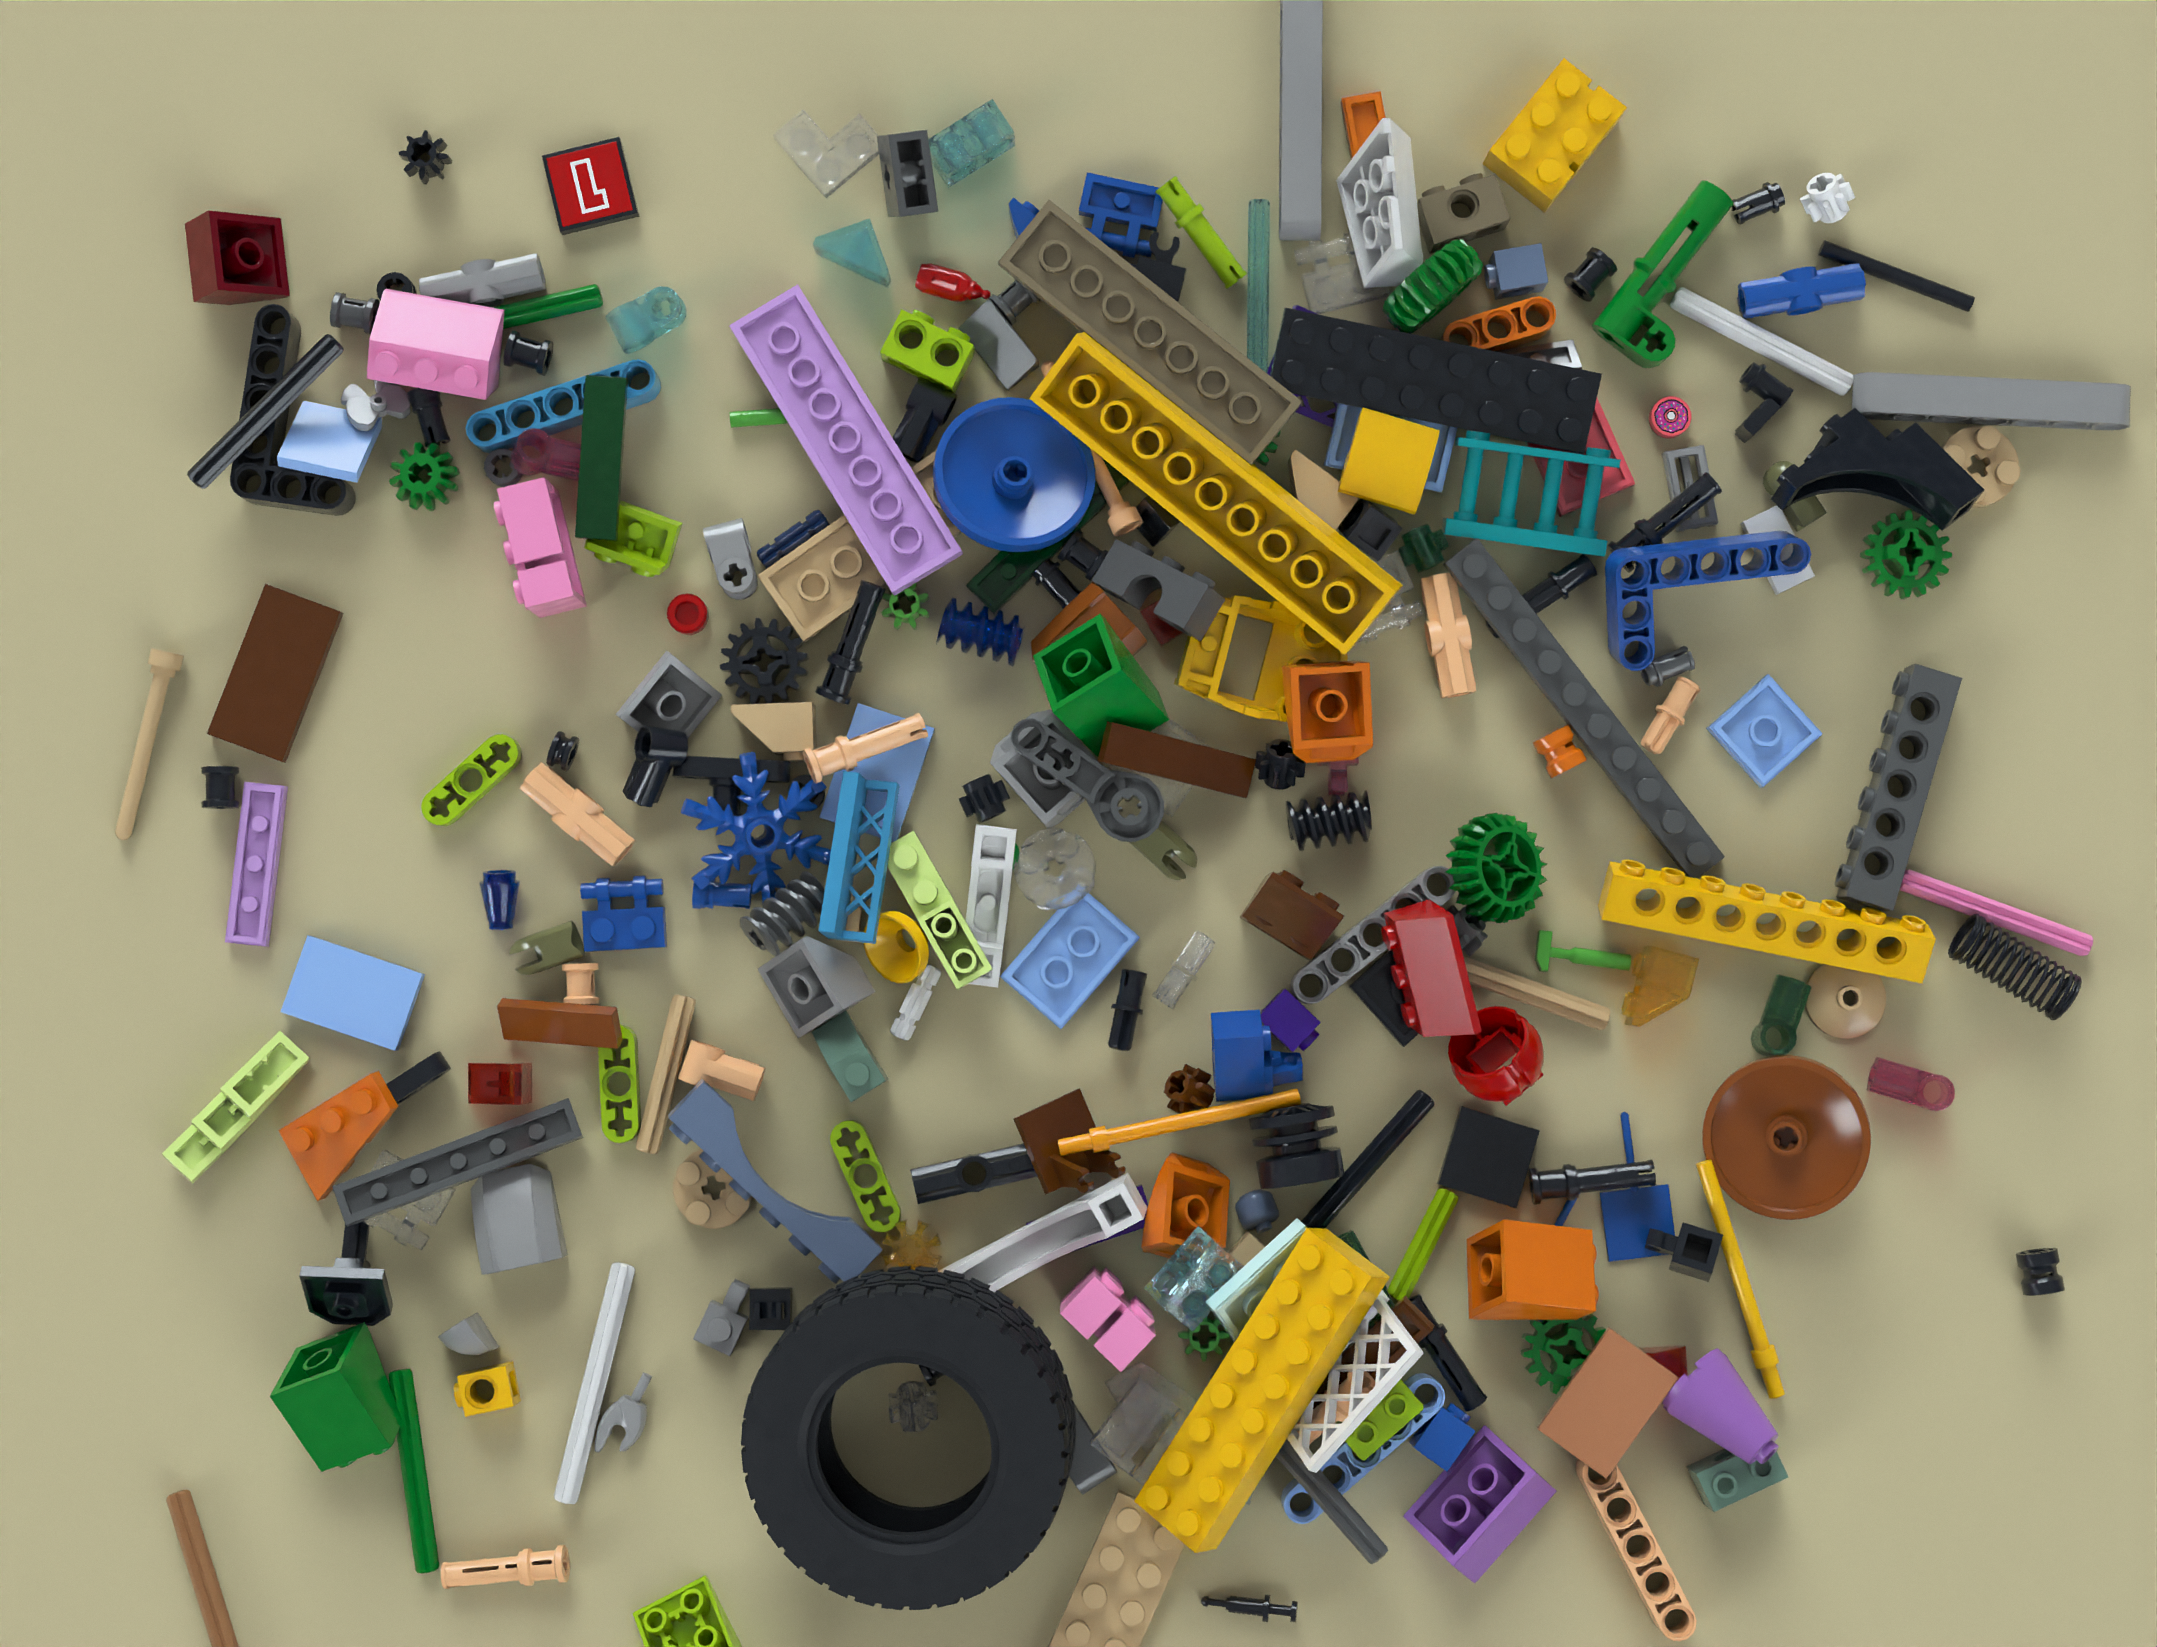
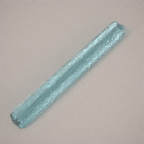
M1252 199L1248 203L1247 358L1267 372L1270 202L1266 199Z

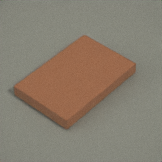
M1608 1327L1537 1426V1429L1607 1479L1679 1377Z

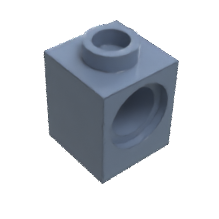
M1541 243L1494 251L1488 261L1489 264L1484 265L1486 286L1488 289L1493 288L1495 300L1542 292L1548 284Z

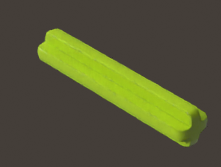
M1445 1188L1437 1190L1387 1289V1293L1391 1297L1399 1301L1404 1296L1409 1299L1458 1202V1196Z

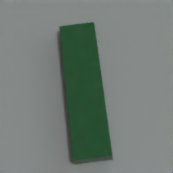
M586 375L575 526V538L607 541H617L628 389L627 378Z

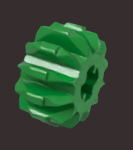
M415 442L413 455L405 449L400 450L399 453L405 461L403 464L392 462L390 466L393 470L400 473L389 479L390 485L400 488L397 491L396 497L402 502L409 499V507L414 510H418L423 503L428 511H434L436 498L445 505L449 504L450 500L444 492L446 489L450 491L458 490V485L449 479L460 474L456 466H449L453 456L449 452L440 454V447L435 443H432L425 450L423 444ZM422 470L427 471V474L431 477L426 484L418 476Z

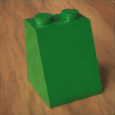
M1101 613L1033 655L1052 712L1097 757H1099L1107 721L1150 732L1169 720L1159 691Z
M365 1322L297 1347L270 1395V1398L321 1472L337 1466L340 1468L349 1466L357 1459L372 1453L373 1455H379L386 1452L394 1444V1439L403 1422L371 1333Z

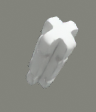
M927 964L925 970L917 977L916 983H912L899 1010L901 1015L899 1018H895L890 1029L894 1036L903 1040L911 1038L916 1028L914 1023L916 1020H920L932 995V991H930L932 985L936 986L941 976V971L938 968Z

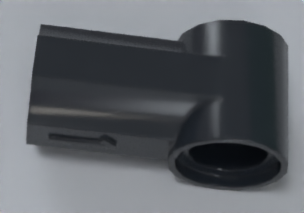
M923 377L918 379L912 389L905 408L907 411L893 436V440L903 456L916 463L923 459L938 427H942L945 424L957 400V394Z
M651 726L640 728L634 746L636 760L623 789L627 799L644 807H652L654 803H658L672 768L681 766L686 758L688 739L683 731Z

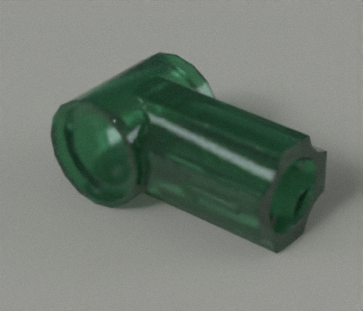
M1776 975L1760 1022L1755 1026L1751 1034L1752 1046L1757 1053L1767 1057L1780 1056L1789 1053L1794 1048L1797 1040L1796 1030L1810 994L1811 986L1792 977ZM1770 1027L1776 1028L1781 1033L1782 1041L1777 1049H1773L1766 1042V1032Z

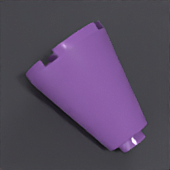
M1716 1348L1695 1363L1698 1368L1689 1376L1684 1373L1664 1398L1662 1402L1663 1408L1676 1419L1748 1464H1752L1756 1460L1760 1464H1764L1778 1450L1779 1446L1775 1441L1779 1435L1726 1354Z

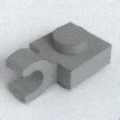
M735 1279L729 1287L723 1304L712 1300L693 1339L731 1356L749 1318L738 1311L750 1285Z

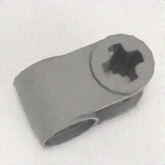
M739 518L703 528L705 542L711 561L714 564L717 580L724 592L730 598L736 600H744L751 597L756 591L758 583L751 557L752 550L743 519ZM736 571H740L744 576L741 578L742 585L734 586L731 581L734 579L733 573Z

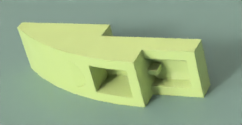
M914 830L891 843L887 867L956 989L959 990L992 971L993 968Z

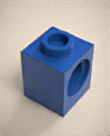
M1450 1403L1447 1408L1442 1406L1434 1416L1424 1423L1409 1442L1413 1448L1448 1472L1476 1431L1467 1424L1471 1416L1455 1404Z

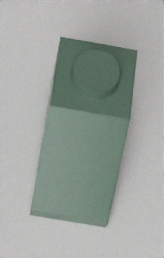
M847 1011L812 1031L829 1068L850 1102L857 1100L889 1080Z

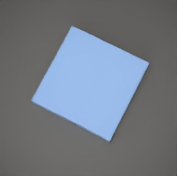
M303 401L277 455L278 466L357 483L382 429V417H378L374 427L369 431H359L350 423L346 409Z
M1769 674L1765 675L1706 728L1759 788H1763L1823 734Z

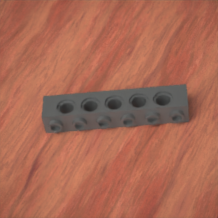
M1913 664L1904 668L1903 672H1898L1892 687V694L1896 695L1892 710H1887L1881 723L1880 731L1885 734L1881 748L1875 749L1869 764V771L1873 772L1869 787L1865 786L1859 797L1858 809L1862 810L1858 826L1853 825L1847 837L1846 848L1850 849L1846 864H1841L1836 874L1835 887L1839 888L1836 898L1878 909L1882 912L1894 910L1962 681L1961 677L1919 664ZM1913 700L1921 702L1925 707V717L1922 721L1917 720L1911 714L1910 706ZM1902 738L1908 739L1914 746V754L1911 759L1903 757L1899 751V743ZM1892 776L1898 778L1903 786L1902 794L1898 798L1892 796L1887 788L1888 781ZM1880 815L1886 816L1891 822V831L1886 837L1881 835L1876 829V820ZM1869 853L1874 854L1880 862L1879 871L1875 875L1868 873L1864 866L1865 858Z

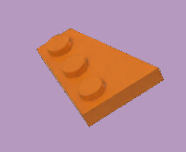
M379 1071L369 1074L278 1130L317 1201L325 1199L333 1190L332 1186L355 1162L354 1158L366 1143L372 1141L399 1107Z

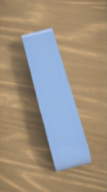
M1418 1373L1404 1382L1413 1394L1418 1386L1430 1384L1434 1387V1397L1430 1402L1423 1404L1424 1408L1418 1415L1366 1460H1361L1359 1457L1354 1456L1350 1446L1344 1442L1320 1468L1321 1472L1330 1465H1336L1342 1469L1341 1479L1333 1484L1342 1495L1441 1409L1445 1401V1392L1441 1384L1434 1377L1426 1373ZM1294 1478L1282 1491V1506L1289 1519L1295 1523L1306 1524L1315 1520L1324 1511L1313 1498L1311 1505L1304 1511L1298 1512L1290 1507L1291 1498L1295 1494L1301 1492L1308 1494Z

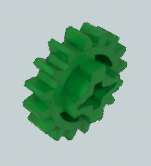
M1907 510L1901 514L1900 520L1895 513H1891L1885 517L1886 524L1878 521L1872 525L1877 535L1868 534L1863 538V541L1870 546V549L1861 552L1860 557L1870 561V565L1866 566L1862 571L1863 573L1873 572L1876 577L1871 583L1873 587L1883 583L1886 585L1884 590L1885 596H1890L1896 590H1899L1900 599L1905 600L1910 597L1912 590L1917 597L1926 594V586L1933 589L1940 585L1935 575L1943 576L1949 572V569L1942 564V561L1951 558L1952 553L1943 551L1942 545L1946 544L1950 539L1948 536L1939 538L1936 534L1939 528L1935 524L1930 527L1927 526V518L1922 515L1913 520L1912 511ZM1897 530V534L1894 535V542L1882 546L1889 533ZM1904 548L1906 554H1912V560L1907 562V558L1900 556L1899 551ZM1884 564H1885V565L1888 567V569L1893 573V575H1891V574L1886 570V568L1884 567ZM1929 564L1925 574L1915 580V576L1918 575V568Z
M1590 1314L1584 1320L1581 1317L1577 1320H1544L1542 1323L1537 1320L1530 1321L1535 1332L1533 1334L1523 1333L1522 1338L1530 1343V1348L1521 1350V1355L1532 1359V1362L1525 1369L1528 1373L1539 1372L1535 1380L1538 1385L1543 1386L1548 1381H1551L1550 1391L1554 1394L1560 1391L1561 1386H1564V1388L1573 1377L1570 1376L1571 1371L1582 1365L1592 1351L1586 1348L1581 1340L1583 1335L1582 1328L1591 1339L1592 1349L1607 1330L1604 1327L1594 1329L1593 1326L1598 1319L1596 1316ZM1565 1323L1562 1325L1561 1331L1551 1336L1545 1335L1552 1327ZM1569 1342V1345L1582 1355L1566 1354L1563 1360V1355L1550 1345L1566 1346ZM1540 1350L1547 1352L1551 1359L1550 1372L1542 1363Z

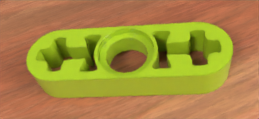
M503 734L493 735L426 794L421 805L425 819L438 826H449L455 823L519 764L522 751L518 742ZM499 744L505 747L509 744L511 748L507 754L510 759L507 762L499 759L493 763L490 768L495 770L496 773L491 777L488 769L477 763V761L481 757L485 762L491 761L496 756V751L493 749L495 745ZM469 769H477L483 778L481 787L474 792H467L461 785V777ZM452 784L454 790L459 795L465 797L466 801L461 804V801L455 798L447 806L450 812L447 817L441 814L434 816L433 812L437 807L433 802L437 798L442 801L448 800L454 794L447 790Z
M620 1025L622 1038L628 1039V1047L621 1048V1060L630 1059V1067L618 1065L608 1068L607 1060L616 1061L615 1048L598 1047L602 1131L610 1141L615 1143H624L634 1139L641 1127L638 1042L634 1031L625 1025ZM615 1072H623L630 1078L631 1087L625 1095H615L609 1089V1079ZM631 1099L632 1108L628 1106L623 1107V1115L625 1120H631L632 1128L625 1129L624 1136H619V1130L612 1129L611 1121L618 1119V1107L610 1109L609 1100L624 1102Z
M855 1120L843 1121L837 1124L831 1132V1146L865 1223L876 1232H887L893 1229L900 1220V1205L865 1127ZM848 1127L850 1132H859L860 1138L855 1141L858 1152L861 1153L866 1148L870 1157L857 1159L850 1166H848L845 1158L853 1156L851 1149L848 1145L841 1146L838 1141L843 1136L842 1129ZM862 1164H869L877 1171L876 1183L868 1188L859 1186L854 1179L856 1168ZM881 1186H884L887 1194H881L878 1197L884 1207L891 1206L893 1208V1213L888 1216V1224H883L881 1219L873 1220L871 1214L876 1211L873 1199L865 1203L861 1195L872 1194Z

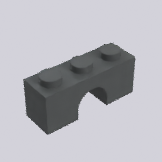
M1116 539L1092 581L1109 595L1138 610L1150 593L1162 588L1161 598L1153 613L1169 626L1201 642L1225 601L1221 595L1213 590L1216 583L1196 571L1192 577L1183 573L1185 567L1167 556H1164L1161 561L1153 558L1154 552L1137 541H1133L1131 546Z

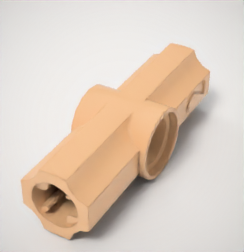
M1450 573L1421 578L1420 589L1422 590L1423 605L1427 621L1424 623L1425 637L1431 657H1434L1441 698H1452L1475 693L1476 682L1469 652L1472 649L1471 632L1467 616L1462 614L1457 582Z
M543 762L528 774L519 788L552 815L551 820L578 842L580 840L583 841L594 853L613 867L626 856L636 842L632 836L603 813L605 810L579 788L574 789L563 777Z

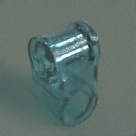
M660 286L633 301L616 307L606 315L605 319L623 352L630 354L646 347L656 338L680 326L686 318L687 309L683 300L673 289ZM665 300L671 304L669 306L671 313L666 316L661 312L662 306L660 304Z

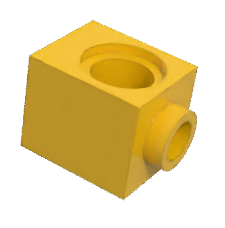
M513 1361L465 1371L457 1376L458 1383L454 1384L455 1401L459 1408L463 1407L465 1417L514 1407L521 1402ZM485 1379L493 1385L494 1396L491 1400L483 1399L478 1395L476 1390L478 1380Z

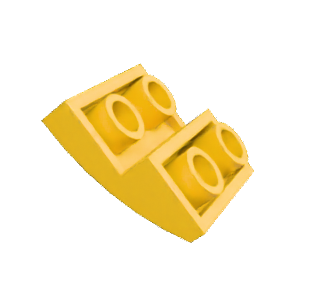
M1363 407L1358 416L1351 448L1346 455L1337 492L1415 514L1428 477L1440 430Z

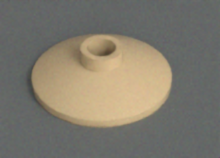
M1822 964L1812 973L1807 982L1804 1001L1808 1016L1817 1028L1830 1036L1849 1039L1868 1033L1878 1024L1886 1006V991L1880 976L1877 974ZM1848 990L1855 994V1002L1851 1006L1846 1005L1843 1001V995Z

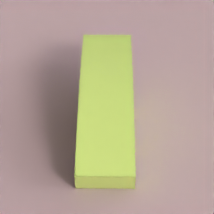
M279 1031L220 1088L221 1092L191 1121L192 1125L162 1153L163 1157L193 1184L260 1116L306 1065L310 1058Z

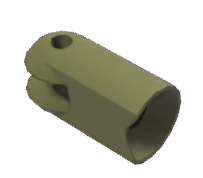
M1779 461L1774 463L1765 472L1763 484L1770 495L1773 496L1780 486L1777 482L1778 477L1788 467L1793 465L1792 463ZM1817 496L1805 498L1783 510L1796 532L1827 513Z
M1162 820L1159 827L1149 837L1136 842H1129L1170 879H1186L1182 868L1171 859L1175 855L1187 865L1194 868L1197 866V856L1194 849Z
M573 921L519 939L512 945L509 952L510 955L534 947L538 960L515 969L524 975L542 972L585 957L583 942Z

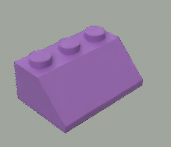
M1484 1425L1464 1447L1448 1472L1444 1470L1403 1517L1453 1567L1476 1583L1557 1490Z

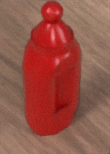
M932 263L921 264L916 278L915 288L921 292L954 302L972 301L980 297L987 300L991 296L989 290H983L966 273Z

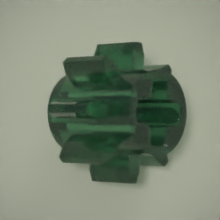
M1425 524L1401 536L1404 546L1398 548L1397 553L1404 568L1414 564L1417 573H1421L1445 561L1442 551L1446 550L1449 544L1442 529L1432 533L1429 524Z

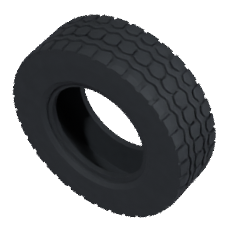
M911 1266L891 1267L887 1270L888 1272H884V1269L862 1274L861 1278L856 1276L836 1285L835 1289L831 1288L817 1297L812 1304L807 1305L794 1318L793 1322L789 1324L763 1361L751 1386V1393L748 1395L743 1414L745 1420L742 1422L741 1446L745 1447L741 1450L743 1473H748L745 1477L749 1496L751 1500L755 1499L754 1509L762 1525L767 1524V1533L778 1548L783 1547L785 1550L784 1555L798 1569L802 1566L806 1570L805 1575L820 1585L823 1583L829 1585L828 1590L845 1598L848 1595L855 1597L854 1601L873 1607L878 1603L882 1604L881 1608L902 1610L904 1606H909V1610L930 1609L934 1604L937 1605V1608L956 1604L961 1597L965 1601L983 1593L986 1586L990 1589L1009 1576V1571L1013 1573L1029 1557V1553L1034 1552L1046 1535V1531L1050 1528L1065 1491L1074 1458L1073 1453L1076 1441V1428L1074 1425H1076L1074 1401L1071 1400L1073 1395L1067 1375L1062 1373L1064 1367L1056 1350L1050 1349V1340L1039 1326L1037 1328L1034 1327V1320L1020 1306L1016 1309L1013 1306V1300L998 1290L994 1293L989 1290L990 1285L973 1277L971 1280L964 1279V1274L946 1269L942 1273L938 1272V1268L917 1266L915 1270H911ZM910 1363L932 1368L945 1374L966 1390L984 1416L991 1440L990 1470L972 1490L953 1501L941 1505L909 1507L886 1501L874 1495L850 1474L835 1447L831 1427V1413L836 1391L853 1376L864 1370L884 1364Z

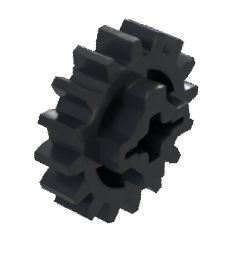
M756 618L755 628L751 630L744 623L740 624L743 633L740 637L733 634L728 635L729 640L733 643L732 649H721V653L729 658V662L721 664L720 669L723 672H731L732 674L726 679V685L732 687L738 684L739 687L735 695L742 699L749 693L751 704H758L761 697L765 698L766 703H774V696L777 695L785 702L788 701L789 697L786 690L791 687L799 691L801 687L795 681L797 676L803 677L808 674L807 670L800 667L801 662L809 660L808 654L797 651L804 644L801 638L790 640L793 629L788 625L782 631H779V622L776 619L771 620L769 627H764L762 620ZM769 636L782 641L789 651L775 650L771 647ZM753 640V646L744 656H739L743 647ZM766 653L770 659H776L774 663L768 664V671L763 672L759 666L753 665L755 662L761 661V654ZM790 668L786 678L776 685V678L781 671ZM740 674H753L756 676L760 688L747 684Z

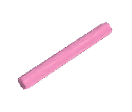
M1910 869L1905 870L1900 891L1969 916L1979 914V916L1985 917L1986 922H1993L1994 925L2079 956H2087L2091 950L2094 939L2089 934Z

